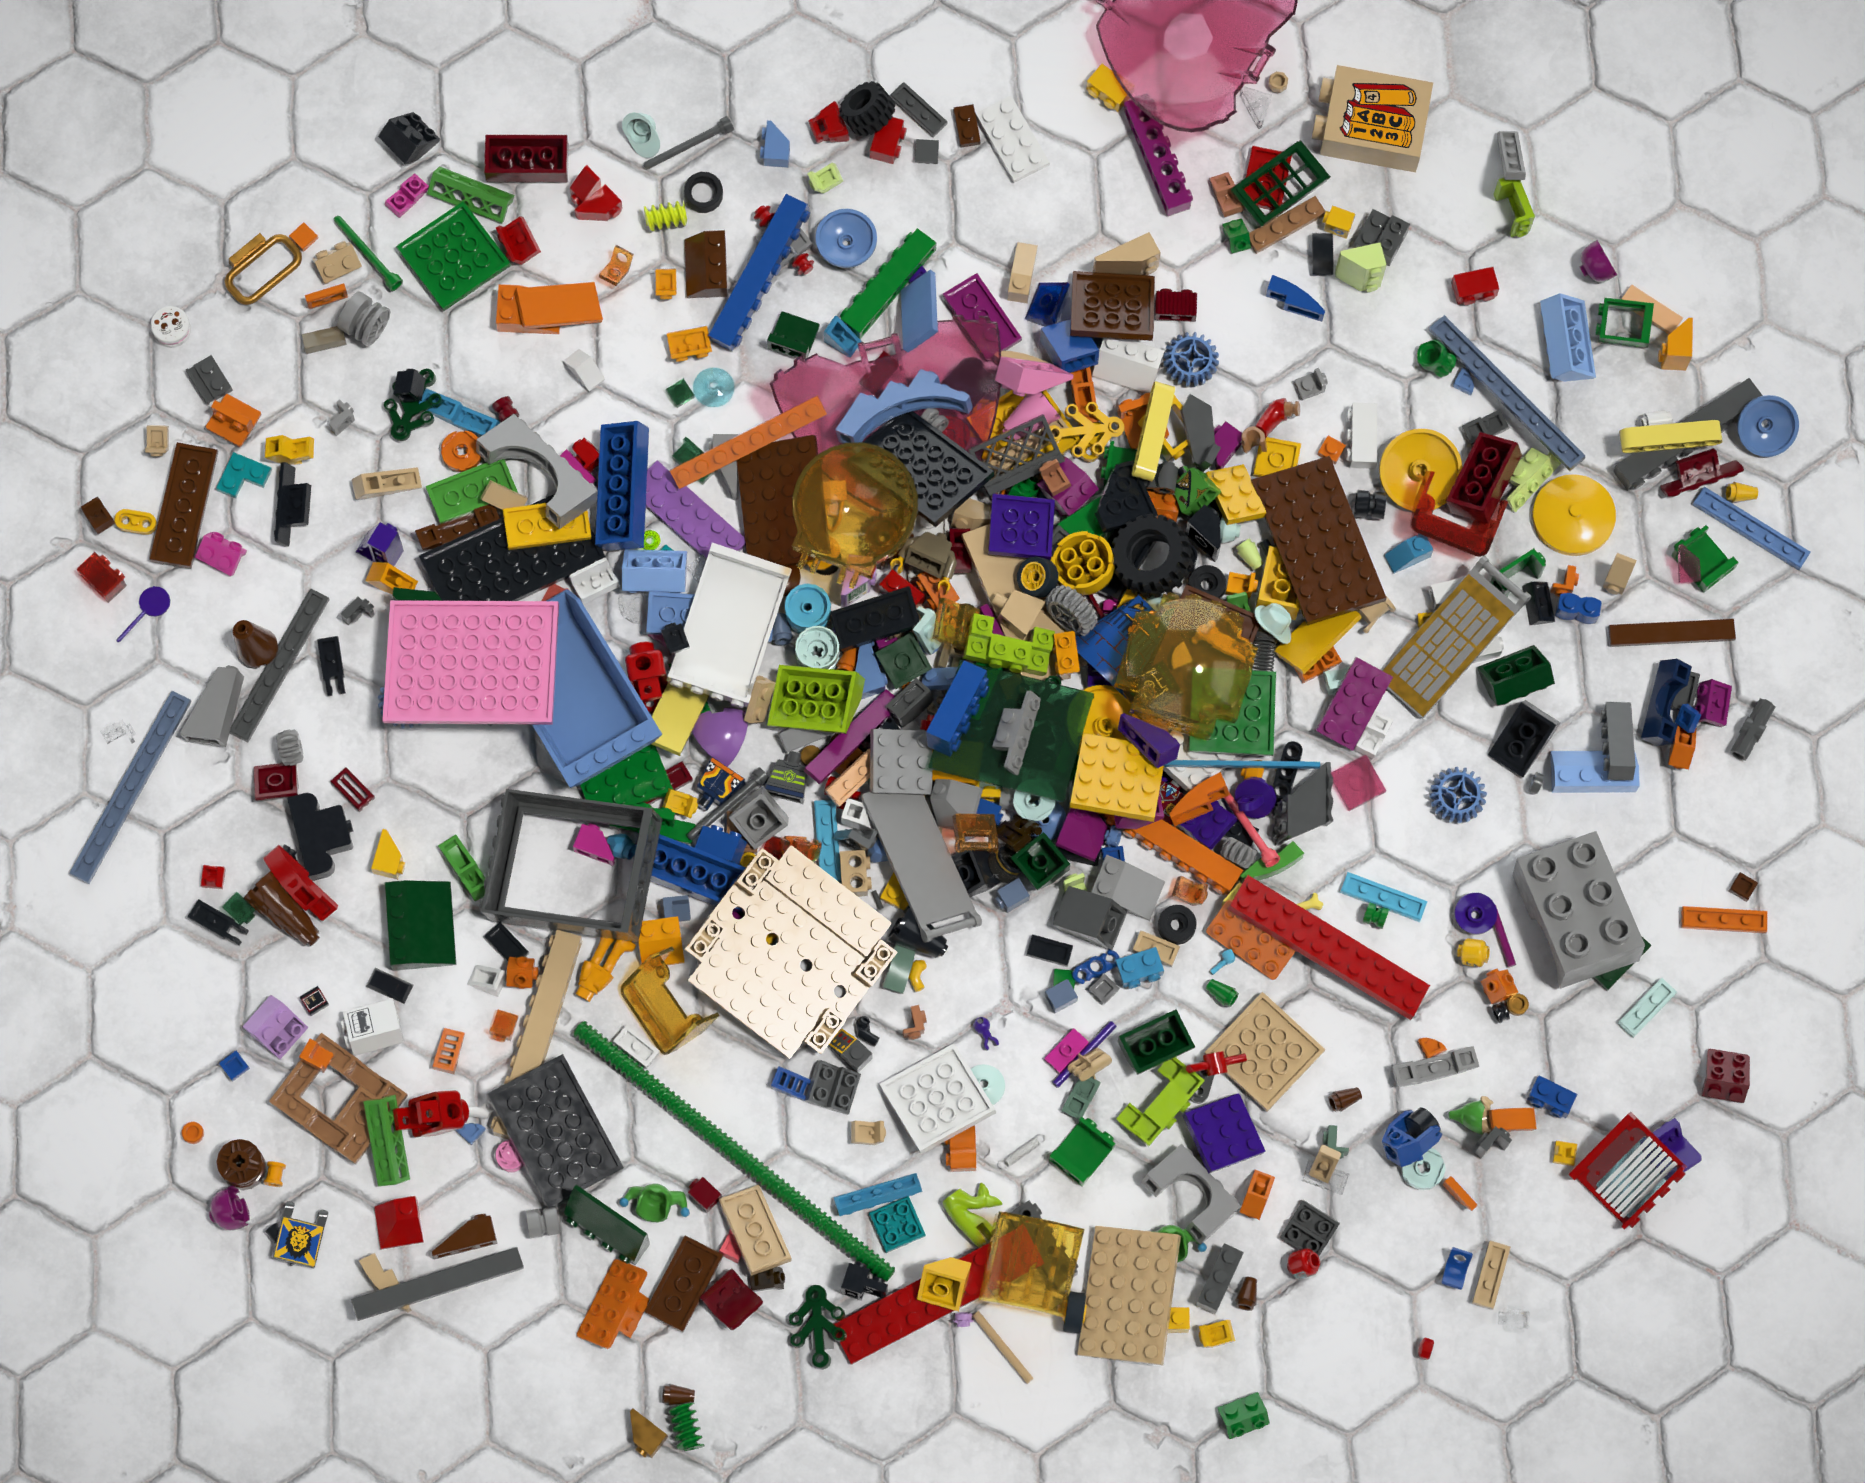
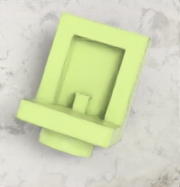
M834 163L827 165L816 173L812 171L807 173L810 178L809 184L811 188L823 194L843 182L840 172Z

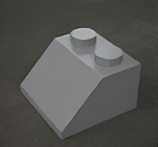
M761 786L746 797L729 816V819L754 850L788 826L789 817L764 786Z

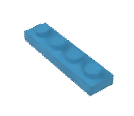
M914 1173L834 1197L839 1216H843L886 1202H893L903 1197L913 1196L922 1192V1188L917 1174Z

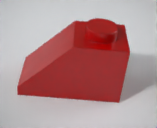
M588 165L582 169L570 187V199L576 206L582 204L602 187L601 179Z
M605 184L575 208V215L578 220L608 221L610 218H616L621 213V209H623L622 201Z

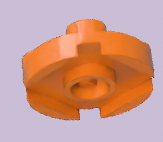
M470 431L450 433L442 442L441 454L444 463L450 469L460 473L476 467L482 459L476 452L478 437ZM458 448H467L465 455H458Z

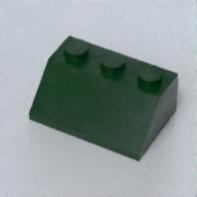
M1535 645L1477 667L1490 698L1497 706L1505 705L1512 700L1526 697L1532 692L1546 689L1548 686L1555 684L1550 662Z
M1177 1009L1120 1035L1117 1041L1126 1060L1137 1075L1195 1048Z

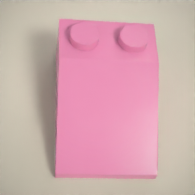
M1001 356L995 381L1001 383L1002 388L1013 390V394L1025 396V394H1037L1072 380L1074 375L1051 363Z

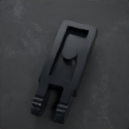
M333 636L317 639L327 695H333L330 681L333 679H338L340 693H346L339 637Z
M199 899L187 917L189 920L223 939L226 938L237 946H240L242 942L239 938L229 934L231 928L233 927L245 935L249 932L248 929L236 923L233 918Z

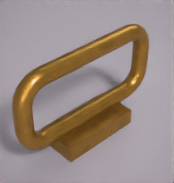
M259 233L229 258V264L233 268L225 277V287L239 303L245 305L253 304L298 268L302 261V253L286 235L276 234L265 240L263 235ZM277 242L284 243L293 253L294 260L249 297L243 296L234 286L233 279Z

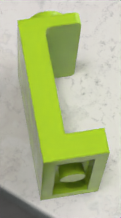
M1504 177L1500 178L1493 195L1496 201L1508 198L1516 217L1510 230V236L1523 237L1530 232L1535 215L1521 180H1505Z

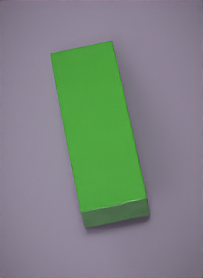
M454 835L438 845L473 900L476 902L484 897V881L486 877L458 836Z
M1292 841L1278 853L1280 860L1276 865L1267 868L1260 858L1240 875L1239 881L1243 883L1247 875L1257 881L1277 875L1300 861L1304 856V852Z

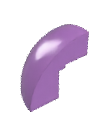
M724 708L723 712L717 713L706 711L700 714L692 731L701 747L711 757L727 767L735 759L744 742L748 722L744 721L746 711L735 708Z

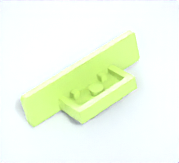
M1531 448L1519 461L1509 483L1517 486L1507 498L1512 511L1517 512L1561 464L1551 452L1545 455Z

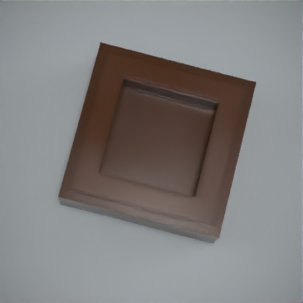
M1740 872L1730 887L1729 892L1747 902L1758 882Z

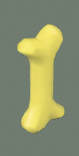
M1313 893L1308 901L1297 904L1305 910L1310 908L1321 910L1323 908V902L1318 900V894Z

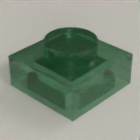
M684 378L666 389V392L677 408L695 398L694 393Z

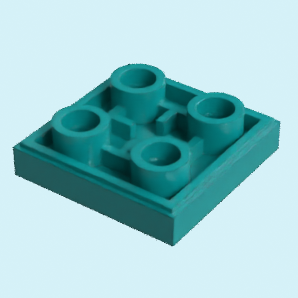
M909 1196L869 1213L886 1253L926 1236Z

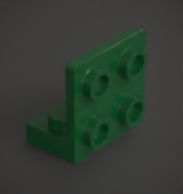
M782 311L773 334L770 333L768 336L767 348L806 362L820 324Z

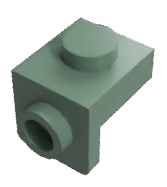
M1329 1125L1327 1131H1323L1322 1144H1326V1146L1341 1153L1340 1159L1348 1155L1349 1148L1336 1147L1337 1126Z

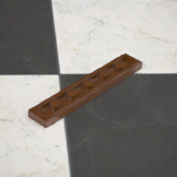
M1734 619L1609 625L1608 627L1610 647L1736 640Z

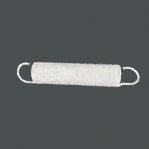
M1038 1137L1030 1140L1003 1160L1006 1161L1008 1166L1013 1165L1016 1161L1041 1145L1037 1139Z

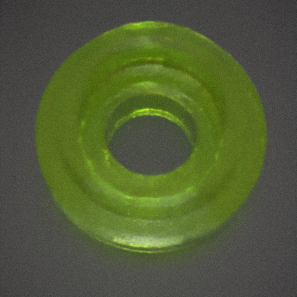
M653 530L645 531L643 549H657L661 542L659 534ZM652 538L654 542L652 544H648L646 542L647 539Z

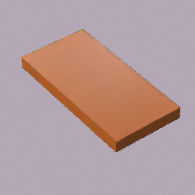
M595 282L516 288L515 290L523 329L601 323L603 320Z

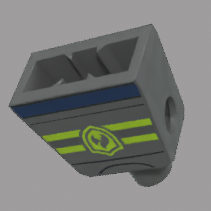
M790 751L787 761L777 760L765 785V789L772 797L804 804L807 774L804 772L806 766L799 764L801 759L800 753Z

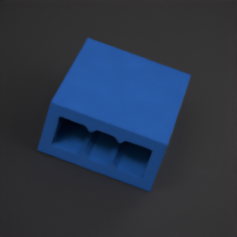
M1071 319L1041 328L1040 343L1055 366L1071 373L1098 365L1099 349L1091 337L1070 336Z

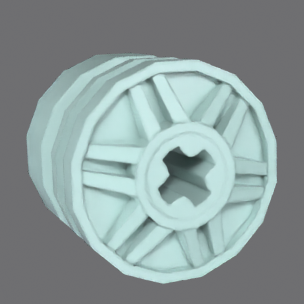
M824 626L806 628L796 640L795 652L798 666L835 670L840 655L837 636ZM814 652L821 653V657L814 656Z

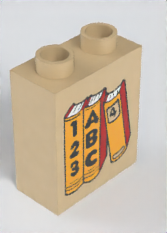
M1337 65L1334 79L1323 77L1318 102L1329 103L1327 116L1316 114L1312 139L1322 141L1320 155L1416 173L1422 150L1433 82Z

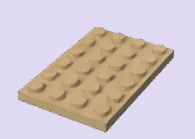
M1095 1226L1085 1304H1087L1085 1321L1084 1324L1082 1323L1080 1333L1079 1356L1154 1365L1164 1364L1180 1235Z

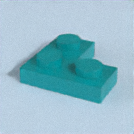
M233 452L216 490L237 498L244 481L264 488L272 468Z

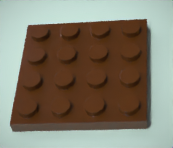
M1073 271L1070 336L1153 341L1155 276Z

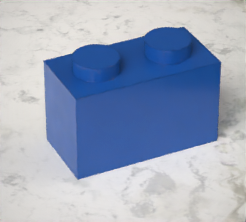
M703 825L695 848L739 865L747 842L737 832L730 831L728 834L723 832V828L716 825H711V828Z

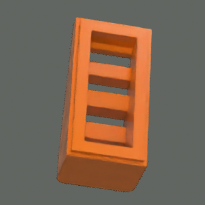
M444 1028L433 1063L434 1070L455 1074L465 1036L464 1032ZM447 1035L458 1037V1041L446 1039ZM445 1043L455 1045L456 1048L452 1049L444 1046ZM443 1051L454 1053L453 1057L443 1055L442 1053ZM441 1059L449 1060L451 1064L441 1063L440 1061Z

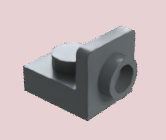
M357 597L341 613L342 620L348 625L352 621L356 622L362 616V611L372 618L375 615L374 606L367 599L362 600Z

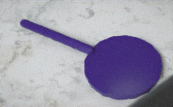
M153 586L142 592L139 598L142 612L117 638V642H120L145 614L157 617L168 610L171 600L165 589Z

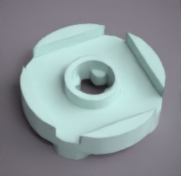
M1041 778L1027 779L1015 791L1013 799L1014 808L1022 818L1033 821L1043 820L1054 809L1056 804L1055 791L1048 782ZM1034 794L1040 797L1038 805L1029 802L1031 799L1030 795Z
M1431 1148L1423 1154V1160L1415 1161L1410 1165L1402 1167L1404 1180L1410 1186L1419 1190H1430L1438 1185L1445 1174V1163L1440 1153ZM1426 1163L1429 1172L1421 1173L1420 1169L1417 1168L1418 1164Z

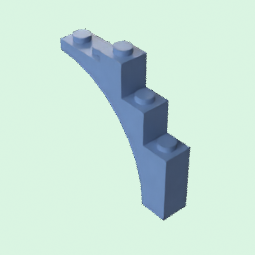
M920 369L909 387L902 383L890 381L878 399L873 395L860 393L835 430L838 441L857 448L878 426L894 417L920 409L944 408L969 414L973 408L970 395L964 391L954 390L946 384L941 385L936 373Z

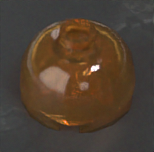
M801 836L780 837L779 853L782 857L788 847L792 845L808 859L816 863L820 858L822 842L813 839L811 843L809 840H806L807 837Z

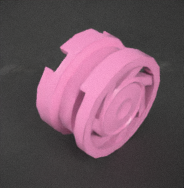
M511 1140L504 1141L498 1146L496 1160L502 1170L517 1172L524 1166Z

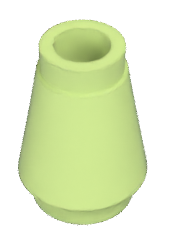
M1250 538L1236 547L1238 550L1237 554L1253 571L1264 564L1255 542H1252Z

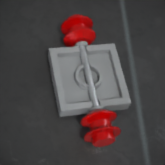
M763 205L755 211L754 220L760 219V227H768L775 214L769 212L770 206L765 207ZM767 228L755 235V239L760 242ZM800 228L801 232L798 239L792 241L790 245L791 251L786 259L783 258L780 265L782 268L793 260L792 267L799 268L797 273L799 275H806L812 271L814 261H808L809 254L804 252L811 248L813 243Z

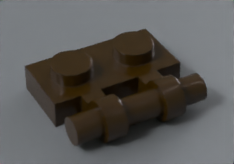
M1018 814L1012 817L1013 821L1009 823L1005 820L990 833L993 840L1015 853L1032 840L1029 836L1030 834L1040 835L1042 833V828L1039 827L1038 823L1022 818Z

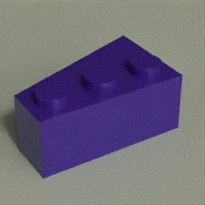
M379 522L368 531L357 548L356 553L372 562H385L395 566L404 552L399 533L397 532L398 529L389 523L385 525Z

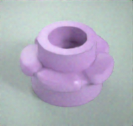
M971 1312L954 1313L955 1319L953 1322L957 1323V1327H969L970 1322H974Z

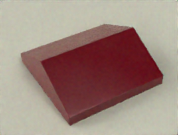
M283 763L254 766L255 800L298 795L297 765L285 766Z

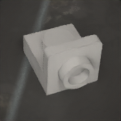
M1316 368L1314 373L1295 379L1294 384L1301 400H1305L1324 393L1328 381L1325 373H1321L1320 369Z
M340 399L336 403L341 413L335 414L329 423L331 431L336 436L355 421L353 408L347 402L344 404Z

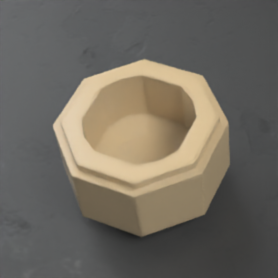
M1276 71L1270 75L1268 86L1273 92L1281 93L1287 89L1288 77L1285 73Z

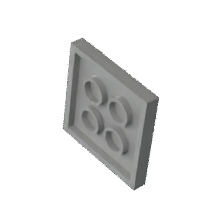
M870 729V793L932 794L933 749L927 746L926 731Z

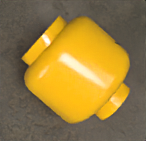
M1467 938L1463 945L1459 944L1457 957H1461L1463 965L1482 967L1489 960L1490 947L1483 940Z

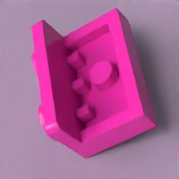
M210 532L203 536L195 558L229 576H233L241 557L246 555L247 550L242 548V545L238 542H230L224 539L221 533Z

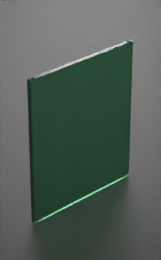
M960 660V662L958 663L957 672L961 667L963 660ZM972 663L987 670L989 691L985 698L981 697L978 703L980 708L976 716H971L969 730L960 737L961 744L957 752L953 751L951 757L933 750L928 769L1063 802L1092 700L1094 699V693ZM1026 691H1032L1041 699L1040 707L1037 711L1034 727L1030 734L1028 747L1026 748L1019 774L1013 775L1004 767L1008 751L996 750L992 746L1003 709H1021Z

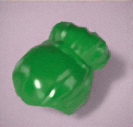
M1430 340L1419 346L1417 361L1427 371L1434 372L1438 377L1442 378L1451 373L1455 367L1456 357L1448 353L1441 342Z

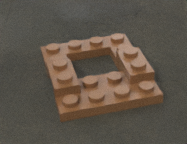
M321 1033L315 1041L318 1042L319 1046L334 1054L329 1066L358 1087L334 1121L301 1098L320 1073L319 1070L301 1060L269 1102L356 1165L371 1145L363 1101L396 1095L399 1108L408 1095ZM387 1102L388 1111H390L389 1102Z

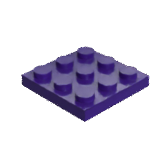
M992 494L988 554L1022 558L1041 557L1051 560L1055 499Z
M1239 1093L1185 1112L1182 1115L1208 1174L1266 1152Z

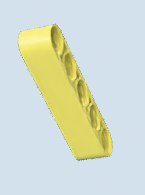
M1157 381L1153 383L1133 465L1132 476L1151 482L1154 480L1175 393L1174 386Z
M1718 420L1629 427L1619 431L1623 453L1714 446L1723 442L1720 421Z

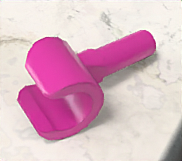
M1105 600L1102 604V612L1110 614L1113 612V607H1117L1120 601Z

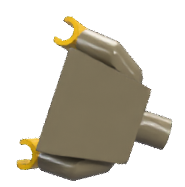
M925 532L921 536L906 540L898 553L899 557L891 561V570L895 565H900L897 569V573L900 574L903 571V561L905 559V563L940 579L943 576V580L938 583L937 592L940 586L944 585L947 587L946 595L950 590L949 580L952 579L957 565L955 554L951 551L952 543L947 541V536L943 533L934 535L930 532Z

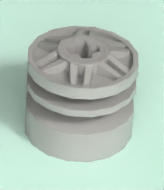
M358 291L344 306L340 313L337 327L348 335L355 333L356 340L362 341L366 346H370L382 334L390 318L391 311L387 307H382L379 302L372 305V298Z

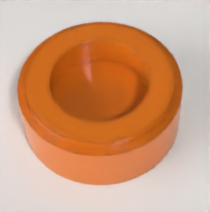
M189 1122L182 1129V1137L189 1144H197L204 1137V1129L197 1122Z

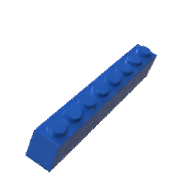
M785 194L708 335L712 342L730 351H733L735 347L740 345L743 338L741 335L744 329L747 330L750 327L754 311L757 312L762 304V296L764 293L767 294L769 292L773 276H777L780 272V263L783 258L786 259L788 257L792 241L798 239L802 223H806L809 219L810 209L807 203Z

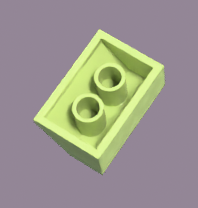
M1381 243L1340 251L1335 270L1336 278L1359 291L1366 290L1367 292H1372L1381 287L1386 269V261Z

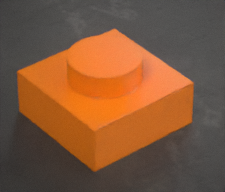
M1327 436L1317 455L1322 458L1330 456L1332 463L1336 464L1346 445Z

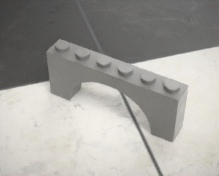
M515 414L477 439L476 452L489 464L507 458L523 459L540 466L550 475L557 491L554 497L546 504V517L559 529L597 503L598 490L595 485L584 479L578 470L572 468L564 457L559 456L551 445H547L537 432H533L526 422L519 419Z

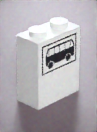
M393 998L343 1011L345 1020L341 1021L343 1032L348 1033L347 1036H344L347 1049L351 1048L354 1056L404 1043Z

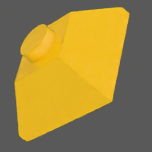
M949 1257L924 1265L917 1300L959 1312L971 1263Z

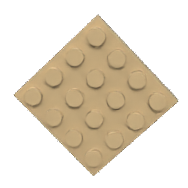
M1262 992L1205 1051L1204 1055L1224 1051L1225 1057L1245 1053L1247 1062L1228 1065V1072L1225 1074L1268 1112L1326 1049Z

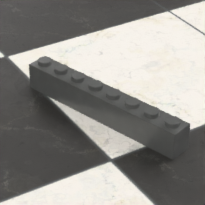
M1748 378L1681 423L1718 420L1720 421L1721 433L1728 429L1727 425L1732 422L1738 423L1741 411L1750 401L1763 395L1752 380ZM1695 448L1636 452L1618 463L1613 472L1627 491L1633 487L1637 489L1645 483V479L1656 477L1662 472L1661 469L1666 465L1668 467L1673 466L1676 463L1675 461L1678 460L1677 458L1683 454L1688 456Z

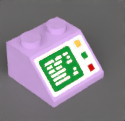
M849 555L841 592V607L852 604L869 593L871 585L875 586L877 567H874L873 559Z

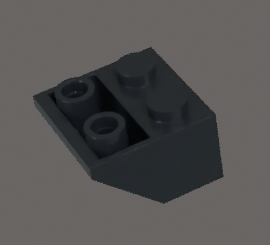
M414 112L389 119L378 136L404 164L419 160L441 140L434 130L429 128L422 121L421 117Z

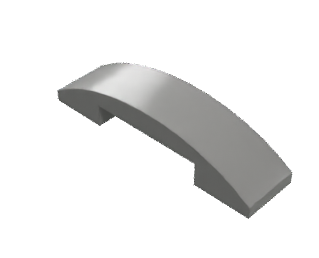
M1474 1046L1455 1050L1449 1054L1393 1065L1392 1069L1397 1086L1402 1087L1463 1073L1478 1068L1479 1062Z

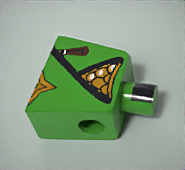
M1182 466L1178 469L1179 479L1176 482L1174 494L1181 512L1192 517L1202 506H1208L1221 493V490L1204 472L1194 467L1189 469L1187 466Z

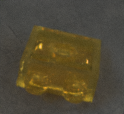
M939 598L932 639L964 651L971 616L974 613L979 614L980 609L966 603L959 604L947 598Z

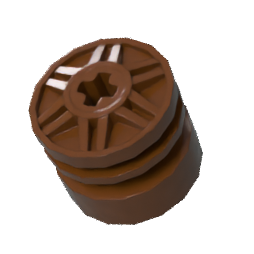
M243 1139L232 1140L219 1151L216 1161L217 1168L228 1185L234 1186L238 1190H248L260 1184L265 1177V1159L257 1146L252 1142ZM242 1158L245 1163H241V1167H238L236 1163Z

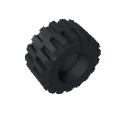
M874 81L864 82L862 85L859 84L856 88L849 91L839 108L840 116L854 134H857V136L863 135V137L880 131L888 124V121L893 117L892 114L895 113L894 101L880 83H875Z

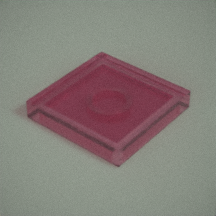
M1367 755L1331 772L1333 784L1349 811L1387 791Z

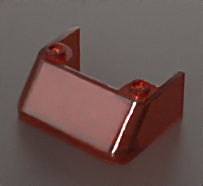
M1426 471L1414 501L1410 520L1411 529L1415 533L1473 556L1481 557L1486 555L1491 547L1508 501H1499L1488 524L1474 520L1470 529L1432 514L1435 508V500L1431 495L1427 494L1435 472Z

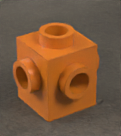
M524 956L509 957L506 986L521 989L532 988L533 981L538 978V967H535V959Z
M1494 969L1486 974L1487 978L1480 981L1484 993L1488 996L1491 1004L1503 1002L1518 993L1514 979L1508 972V969L1502 971Z

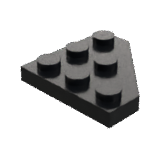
M1134 460L1116 464L1111 471L1095 512L1103 532L1127 526L1125 523L1129 520L1134 522L1136 517L1141 515L1143 518H1147V514L1158 516L1143 480L1132 476Z

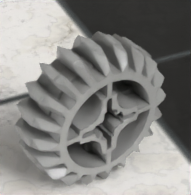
M1061 585L1054 588L1045 599L1047 612L1067 632L1074 631L1077 636L1080 634L1085 636L1097 624L1098 616L1095 614L1096 610L1092 608V604L1082 594H1079L1076 589L1072 590L1069 586Z

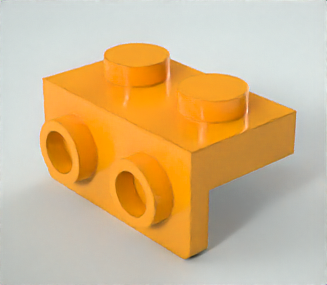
M707 326L666 333L671 359H676V362L688 360V356L696 355V358L706 357L709 352H712Z
M1074 631L1054 634L1055 641H1053L1052 648L1053 653L1057 655L1055 671L1063 680L1071 679L1072 673L1080 672L1076 635Z

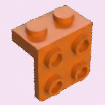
M1145 393L1139 399L1133 401L1132 399L1124 400L1118 405L1117 414L1124 423V433L1131 449L1138 448L1142 428L1137 422L1146 414L1150 393ZM1167 428L1164 436L1165 439L1169 437Z

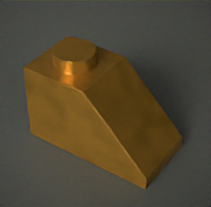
M632 1408L630 1415L633 1441L635 1446H637L635 1450L645 1458L647 1455L653 1458L668 1438V1435Z

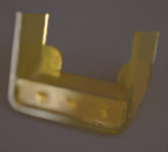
M673 947L650 955L621 985L622 997L655 1046L664 1055L678 1050L702 1034L720 1016L717 1012L705 1018L697 1013L687 1017L665 985L670 978V970L664 960L674 951Z

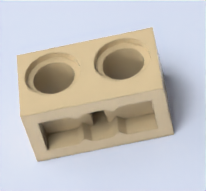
M865 850L840 851L841 884L858 897L868 896V890H872L871 877H867L866 869H870V856H866ZM857 859L861 862V865L855 868L849 863L851 860ZM859 880L862 882V886L854 888L851 886V882Z

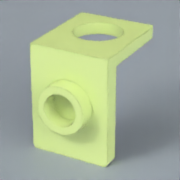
M1077 873L1066 877V880L1063 882L1064 891L1067 890L1068 886L1087 891L1084 884V873L1079 875Z

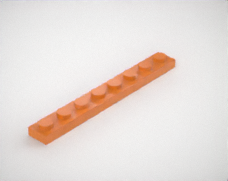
M816 395L670 469V473L678 488L681 489L827 415V412L819 396Z

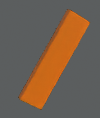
M1682 906L1681 928L1767 933V911Z

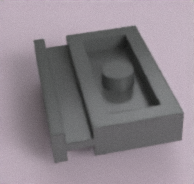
M212 355L194 364L190 369H186V373L206 405L233 391Z

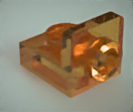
M498 1009L493 1025L489 1030L493 1039L500 1042H505V1040L511 1041L519 1016Z

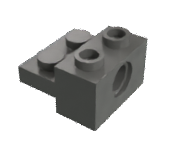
M1372 209L1354 242V246L1362 247L1381 243L1386 265L1390 266L1408 233L1410 223L1394 215L1389 217Z

